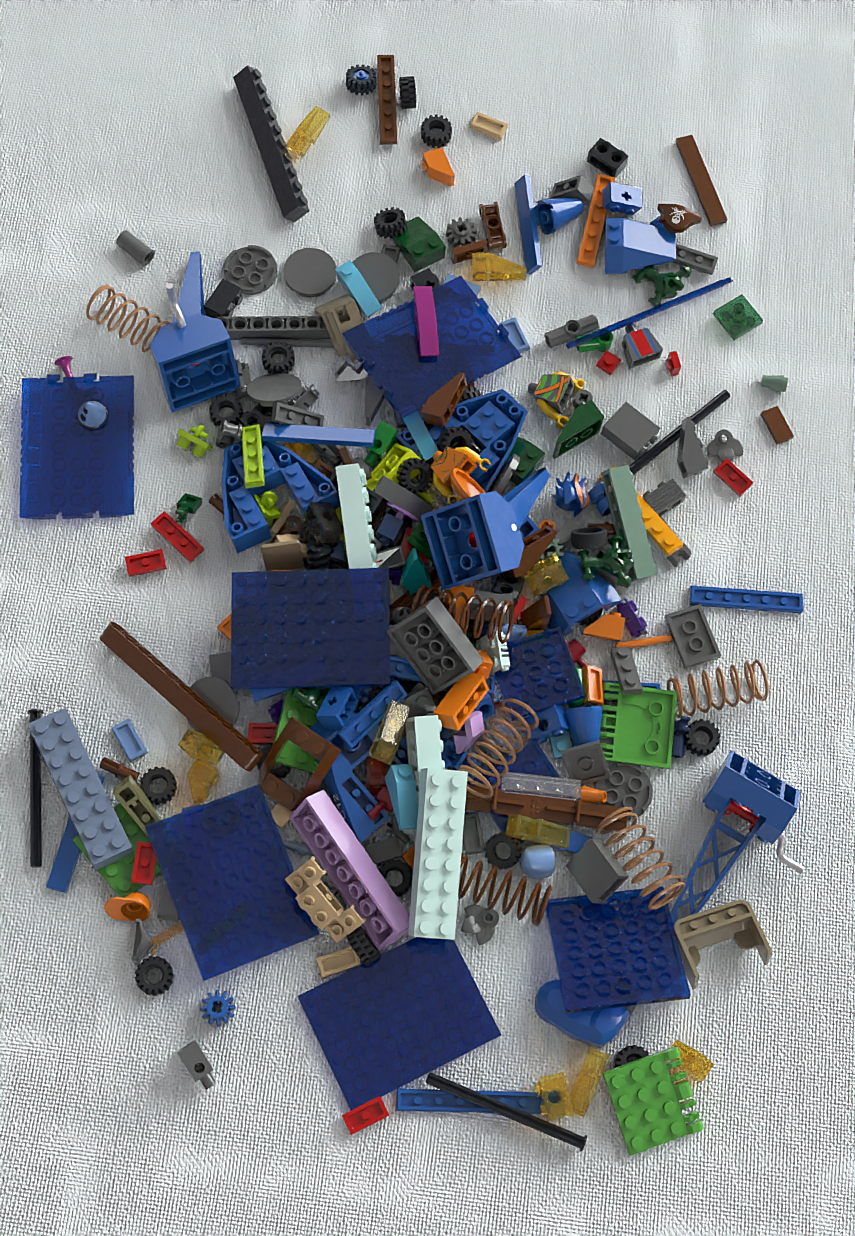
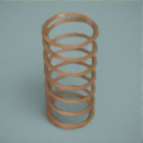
M108 284L99 287L88 302L86 308L87 318L90 320L96 318L98 325L104 323L114 308L115 297L121 296L124 303L111 315L107 325L108 331L111 332L120 325L125 315L127 304L132 303L135 306V310L123 321L119 330V338H125L131 332L137 320L138 311L144 310L146 317L134 329L130 343L132 346L139 343L148 328L149 318L155 317L158 320V324L150 330L142 344V352L149 351L151 349L150 345L145 349L149 337L155 330L156 336L161 325L169 324L170 322H161L157 314L149 315L146 307L138 308L136 301H127L123 293L115 294L114 288ZM108 289L106 301L97 314L90 316L89 310L93 300L102 291ZM112 300L111 306L106 316L101 321H99L101 313L105 310L108 303ZM123 307L119 320L113 328H110L114 317ZM134 315L130 327L128 328L126 333L122 335L126 323ZM145 322V326L143 328L142 333L140 334L138 339L135 342H133L137 331Z
M757 659L753 661L752 665L747 661L744 663V674L751 691L749 700H745L742 697L739 674L735 665L731 664L730 677L737 694L735 703H731L726 697L725 678L722 670L717 667L715 673L722 695L721 706H716L713 702L708 673L703 670L701 674L702 683L708 698L706 709H702L698 703L696 683L693 675L689 673L687 676L688 687L694 701L692 712H688L683 704V693L678 677H669L667 690L671 691L670 682L672 681L679 702V715L675 712V717L680 719L683 711L687 715L693 716L697 708L701 712L707 713L711 705L717 710H721L725 702L731 707H736L739 700L745 704H750L754 697L759 701H766L769 695V684L762 663ZM756 663L759 665L764 678V696L761 695L755 678Z
M504 699L502 701V707L497 708V713L501 719L492 718L489 720L490 726L494 731H482V737L487 743H474L475 750L481 756L469 753L466 757L472 767L466 765L458 767L457 771L468 772L479 778L486 785L476 782L468 776L467 781L490 790L488 795H484L467 786L466 790L482 798L493 796V788H497L500 785V776H505L508 773V765L513 764L516 760L515 753L523 750V741H527L531 737L530 730L535 729L539 725L536 713L519 700ZM513 702L523 706L534 716L535 723L533 725L527 724L525 719L517 712L505 707V703ZM503 710L504 713H505L512 721H514L515 723H517V724H519V725H516V724L510 722L509 720H507V719L501 714L500 711ZM510 713L515 715L519 720L510 715ZM493 722H499L505 725L517 736V738L507 736L506 734L500 732L493 725ZM514 728L528 731L527 736L522 739ZM489 733L496 736L497 738L502 740L509 747L510 750L501 748L496 744L492 743L486 737L485 734ZM506 739L520 742V747L514 750ZM477 745H482L489 748L497 756H499L502 761L492 759L489 756L485 755L478 748ZM497 750L511 753L513 755L512 759L506 762L505 758ZM470 757H475L481 760L482 762L487 764L493 770L494 773L488 772L478 767L475 763L471 761ZM490 762L505 765V770L499 774ZM481 773L497 777V783L491 786Z
M620 808L604 818L598 825L596 832L597 834L609 833L611 831L601 830L619 818L628 816V820L631 815L634 817L631 826L612 835L605 844L606 846H612L628 835L632 829H643L639 839L620 848L614 856L616 859H619L631 852L640 842L646 840L652 842L646 852L628 861L623 866V869L625 871L631 870L650 854L659 853L661 855L656 864L639 872L631 880L632 884H636L648 877L656 868L668 865L669 870L663 878L654 881L640 892V896H647L666 880L677 878V883L660 891L649 902V909L660 908L675 899L684 890L686 884L681 882V876L670 875L673 865L668 862H662L664 856L662 850H653L655 840L651 837H644L647 828L644 825H636L638 816L636 813H632L633 808ZM629 810V812L619 814L623 811ZM671 890V892L667 894L663 899L652 905L663 894Z

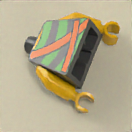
M559 371L542 375L538 384L531 382L528 386V392L534 394L536 404L543 413L552 420H556V426L559 429H564L565 426L560 421L567 424L568 418L566 416H559V414L563 413L572 391L578 392L583 390L582 387L585 383L582 379L575 380L571 375Z

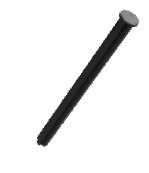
M723 390L690 417L691 421L695 425L729 399L730 393L727 390ZM681 425L629 465L633 475L680 438Z
M28 710L27 714L30 715V723L40 719L43 710ZM30 733V865L32 868H39L42 866L41 754Z
M432 1072L427 1076L426 1083L580 1148V1152H582L585 1146L587 1135L584 1137Z

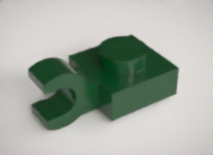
M185 493L176 503L177 509L175 514H178L176 522L184 523L188 513L194 514L202 505V498Z

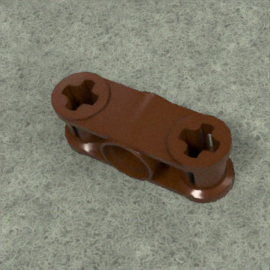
M494 202L489 205L479 204V214L488 250L490 251L492 248L498 247L506 248V236L502 227L498 203Z

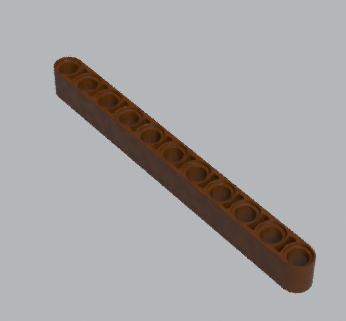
M111 621L99 639L240 767L251 772L263 756V753L123 627Z

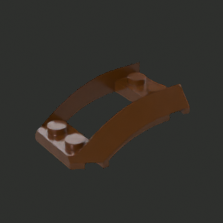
M291 717L259 770V790L288 810H296L306 797L315 794L342 750ZM289 740L321 761L302 793L270 772Z

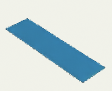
M415 405L399 411L424 460L432 458L434 453L439 450Z

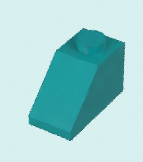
M413 548L405 562V566L402 568L403 577L400 578L404 589L407 588L410 594L416 593L422 585H426L427 588L432 587L430 574L417 549Z

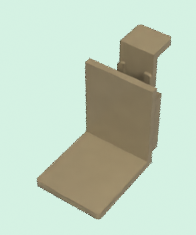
M343 295L314 308V311L324 321L338 357L349 354L354 364L371 358L370 353L367 352L365 347L371 343V340L353 298Z
M299 540L261 545L267 572L270 612L281 611L284 632L287 615L301 616V608L309 607L308 591L272 590L270 572L271 570H305Z

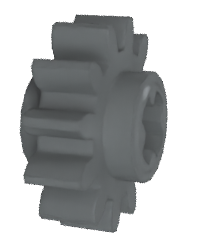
M459 217L458 222L452 219V224H447L446 237H449V243L454 241V247L458 244L462 246L464 244H471V241L476 240L477 229L474 228L475 223L469 224L468 218L462 221V218Z

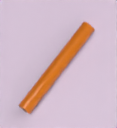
M672 635L615 643V648H637L672 642Z

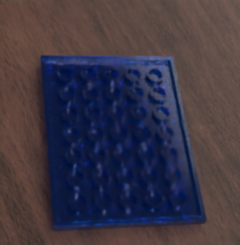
M389 567L232 572L231 689L390 685V637L386 633L390 629Z
M260 784L145 826L203 982L319 936L317 926L313 924L308 913L300 908L298 901L295 899L297 894L285 880L294 872V869Z
M413 938L381 954L378 959L368 966L363 963L297 996L350 1111L378 1096L383 1097L501 1036L455 941L451 939Z

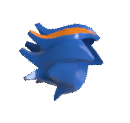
M567 472L563 483L559 478H556L558 483L556 495L551 497L554 498L559 508L565 511H574V517H576L589 504V495L585 489L587 478L585 476L578 482L580 476L576 473L571 481L570 472Z

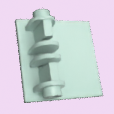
M498 630L492 641L488 640V635L476 640V649L486 650L493 662L490 675L499 670L502 672L509 671L510 667L509 657H503L509 655L508 652H501L508 649L507 643H500L498 640ZM501 632L502 640H504L506 636L503 635V632Z

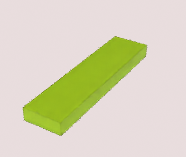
M260 424L242 427L245 487L247 489L265 486Z

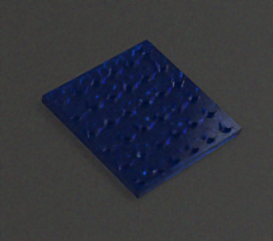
M663 886L658 887L644 897L640 896V892L643 889L616 891L603 904L592 903L587 895L548 900L545 913L566 1014L690 999L691 993L669 906L666 904L657 909L648 908L649 902L664 889ZM663 894L652 905L663 899L666 896V894Z

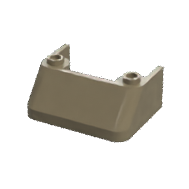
M736 900L681 918L674 925V936L680 963L692 990L696 989L699 980V973L696 969L700 962L699 949L734 938L737 945L742 949L748 950L756 947L764 965L769 963L772 949L751 905L745 900Z

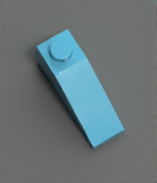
M351 260L335 269L338 281L351 298L355 300L357 306L367 319L382 309L368 284Z
M391 765L385 776V781L399 830L417 829L418 803L416 782L411 765Z

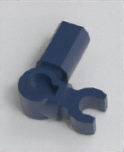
M681 716L680 720H675L671 755L673 758L684 757L685 737L683 736L690 730V727H688L690 717Z

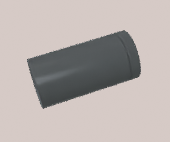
M128 230L123 231L116 240V244L144 266L148 265L154 258L155 251Z

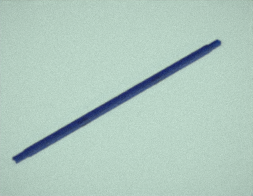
M729 277L577 338L567 343L566 347L570 349L723 287L733 282V280Z

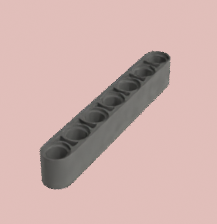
M233 316L216 318L222 321L231 340H241V337L331 339L321 316Z

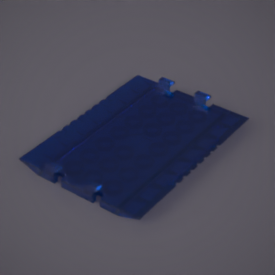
M462 276L432 289L438 333V357H420L419 340H417V326L414 316V299L342 333L352 353L359 362H362L364 359L363 368L379 390L384 387V397L403 418L422 409V406L426 404L432 394L460 372L464 373L468 385L470 384L469 382H474L477 378H482L485 374L488 375L522 357L509 340V332L503 324H497L488 312L489 306L483 298L478 299Z
M86 373L83 377H63V382H58L60 374H47V378H22L21 420H23V423H21L22 458L20 460V463H22V466H20L22 475H20L19 518L56 519V515H59V512H62L63 519L93 518V514H96V511H99L100 518L134 515V375L99 376V381L95 382L97 373ZM96 400L104 404L108 411L106 423L102 427L93 430L81 426L77 420V410L82 403Z

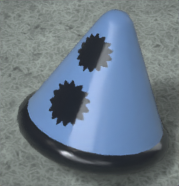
M96 400L82 403L77 410V420L86 429H98L108 419L107 408Z
M337 540L331 546L330 569L333 572H346L349 570V564L343 542Z

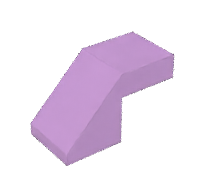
M474 711L464 723L465 730L454 734L456 753L460 754L470 748L482 734V731H484L482 712Z

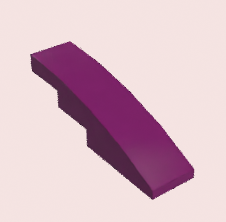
M414 286V316L417 326V340H419L420 357H438V333L432 286Z

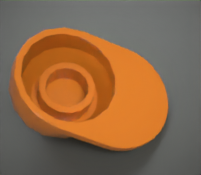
M133 892L125 898L114 897L107 900L104 910L108 916L116 920L136 922V918L144 921L149 917L151 903L149 898L143 893Z

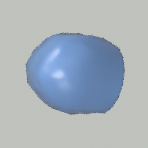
M549 845L527 847L520 857V866L524 874L533 879H543L552 876L555 866L553 849Z

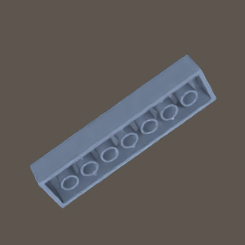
M66 707L28 723L34 742L94 870L97 871L133 854L132 846Z

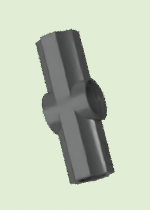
M592 314L577 321L569 320L564 326L546 332L544 337L547 346L553 348L566 342L573 343L576 341L577 336H583L599 330L598 319Z

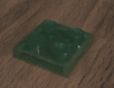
M742 294L713 312L714 317L733 340L738 339L763 323L761 316Z

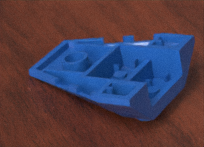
M605 217V274L628 273V270L636 268L641 270L644 269V266L652 264L657 266L676 261V233H672L666 228L624 217Z
M567 550L563 552V556H559L562 562L555 563L556 569L550 566V572H546L545 569L542 573H539L538 569L535 572L540 597L548 596L551 617L547 627L551 633L555 628H559L564 637L573 632L572 626L601 608L607 611L622 602L613 586L596 572H592L595 577L591 581L583 580L582 575H584V572L580 568L581 561Z

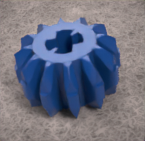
M219 990L215 991V997L210 992L207 993L210 1000L202 999V1003L207 1005L200 1007L201 1012H206L202 1018L205 1020L210 1017L209 1025H212L216 1020L217 1027L221 1026L222 1019L225 1024H228L229 1021L226 1016L234 1017V1014L229 1010L236 1009V1005L230 1004L234 1000L233 997L226 999L228 995L226 991L223 992L221 997ZM217 1003L219 1004V1006L223 1004V1006L221 1007L222 1011L220 1013H218L217 1011L215 1013L213 1012V1010H215L214 1005Z

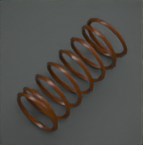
M422 585L418 589L413 601L412 612L416 610L418 597L423 589L426 592L419 603V607L423 605L425 599L426 603L430 601V591L437 593L441 603L443 595L448 593L452 601L447 611L451 613L452 610V618L454 620L456 615L455 601L459 596H463L466 604L461 614L459 627L464 634L469 624L470 603L473 599H477L480 608L473 627L475 639L480 636L483 628L484 607L487 602L491 601L494 606V612L488 627V640L492 641L494 639L497 626L500 643L504 644L509 639L515 614L514 605L511 601L507 602L504 600L497 605L493 598H488L482 602L478 595H474L468 600L464 592H460L454 597L450 590H445L440 594L436 587L428 589L426 585ZM503 604H505L501 611L498 623V610ZM508 608V632L504 640H502V623ZM466 614L465 625L463 628V621Z
M461 853L460 869L463 865V871L458 890L459 900L465 896L478 870L473 893L474 905L480 901L492 877L487 903L488 909L491 910L495 906L507 882L502 905L503 915L509 913L521 890L517 909L518 921L524 918L535 897L532 924L536 927L540 925L551 894V884L548 885L537 918L536 912L542 888L541 881L537 882L521 914L527 884L526 875L520 880L506 908L513 875L512 871L507 872L492 901L498 871L497 865L493 866L478 894L483 862L482 860L477 862L463 889L468 856L467 854L463 856V853Z

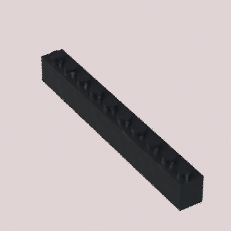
M247 65L233 79L283 218L296 222L310 211L307 205L308 201L303 194V187L297 178V171L293 167L292 157L286 148L287 144L282 137V130L277 123V116L273 112L271 100L267 96V89L261 79L262 75L258 69Z

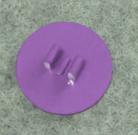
M387 502L388 506L398 511L395 517L405 521L406 517L416 522L421 521L395 504Z

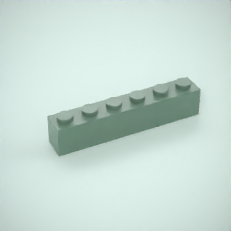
M629 465L608 469L601 473L616 535H620L623 538V543L619 547L630 549L632 556L629 559L634 560V565L629 569L627 576L632 581L657 575L656 564L651 554L652 548L648 542L647 529L643 523L642 510L639 507L638 495L634 488L633 474L629 469Z

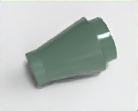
M784 375L762 376L761 386L779 393L781 391L786 392L788 378L784 377Z

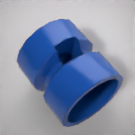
M601 482L594 486L588 492L591 502L597 504L596 509L600 515L604 517L611 514L604 484Z

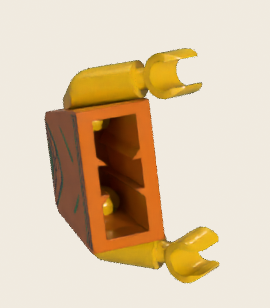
M447 447L443 452L437 451L433 455L434 463L431 465V468L434 470V486L444 497L448 498L449 504H452L453 498H457L456 495L451 494V491L453 493L454 491L452 489L450 473L454 468H458L470 475L477 467L476 463L479 464L483 472H487V469L482 467L484 463H488L491 466L488 459L479 458L480 455L468 447H456L455 449Z

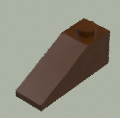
M460 372L428 398L426 404L421 409L425 423L443 428L446 427L467 386L464 373Z
M546 525L524 538V549L519 567L509 570L507 573L515 578L525 575L527 571L533 568L553 541L557 531Z
M548 596L542 597L522 611L519 619H517V625H525L527 631L543 630V634H545L551 617Z

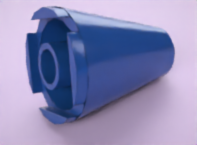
M578 198L541 199L536 202L538 204L534 207L536 224L541 226L543 230L540 231L546 235L552 234L581 215L584 208L583 203Z
M602 706L577 707L564 710L574 746L599 740L603 713Z

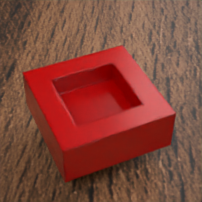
M606 350L598 360L596 367L611 376L621 363V359Z
M677 351L669 352L665 360L666 369L670 371L671 376L678 375L681 369Z

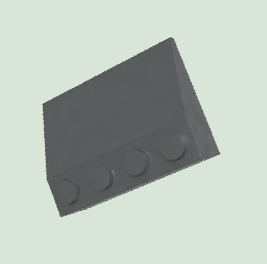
M437 596L386 631L433 695L474 672L484 661Z

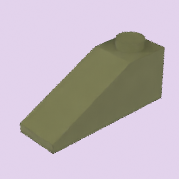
M130 775L114 786V796L150 840L167 828L142 789Z

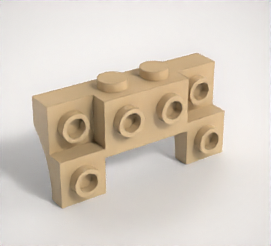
M313 856L285 880L297 894L295 899L298 901V905L308 913L313 924L321 930L325 928L335 942L338 943L366 920L358 915L354 910V905H351L346 910L320 879L326 871L319 867L314 861L315 857Z

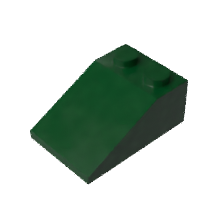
M419 216L406 222L407 228L406 231H403L402 235L398 234L399 237L393 236L394 243L397 247H400V252L414 273L445 258V244L437 232Z
M592 399L588 402H582L576 407V410L556 441L553 452L554 459L600 432L604 415Z
M517 437L507 460L515 454L520 457V462L515 472L512 471L513 474L509 480L515 485L523 482L543 463L545 452L531 442Z

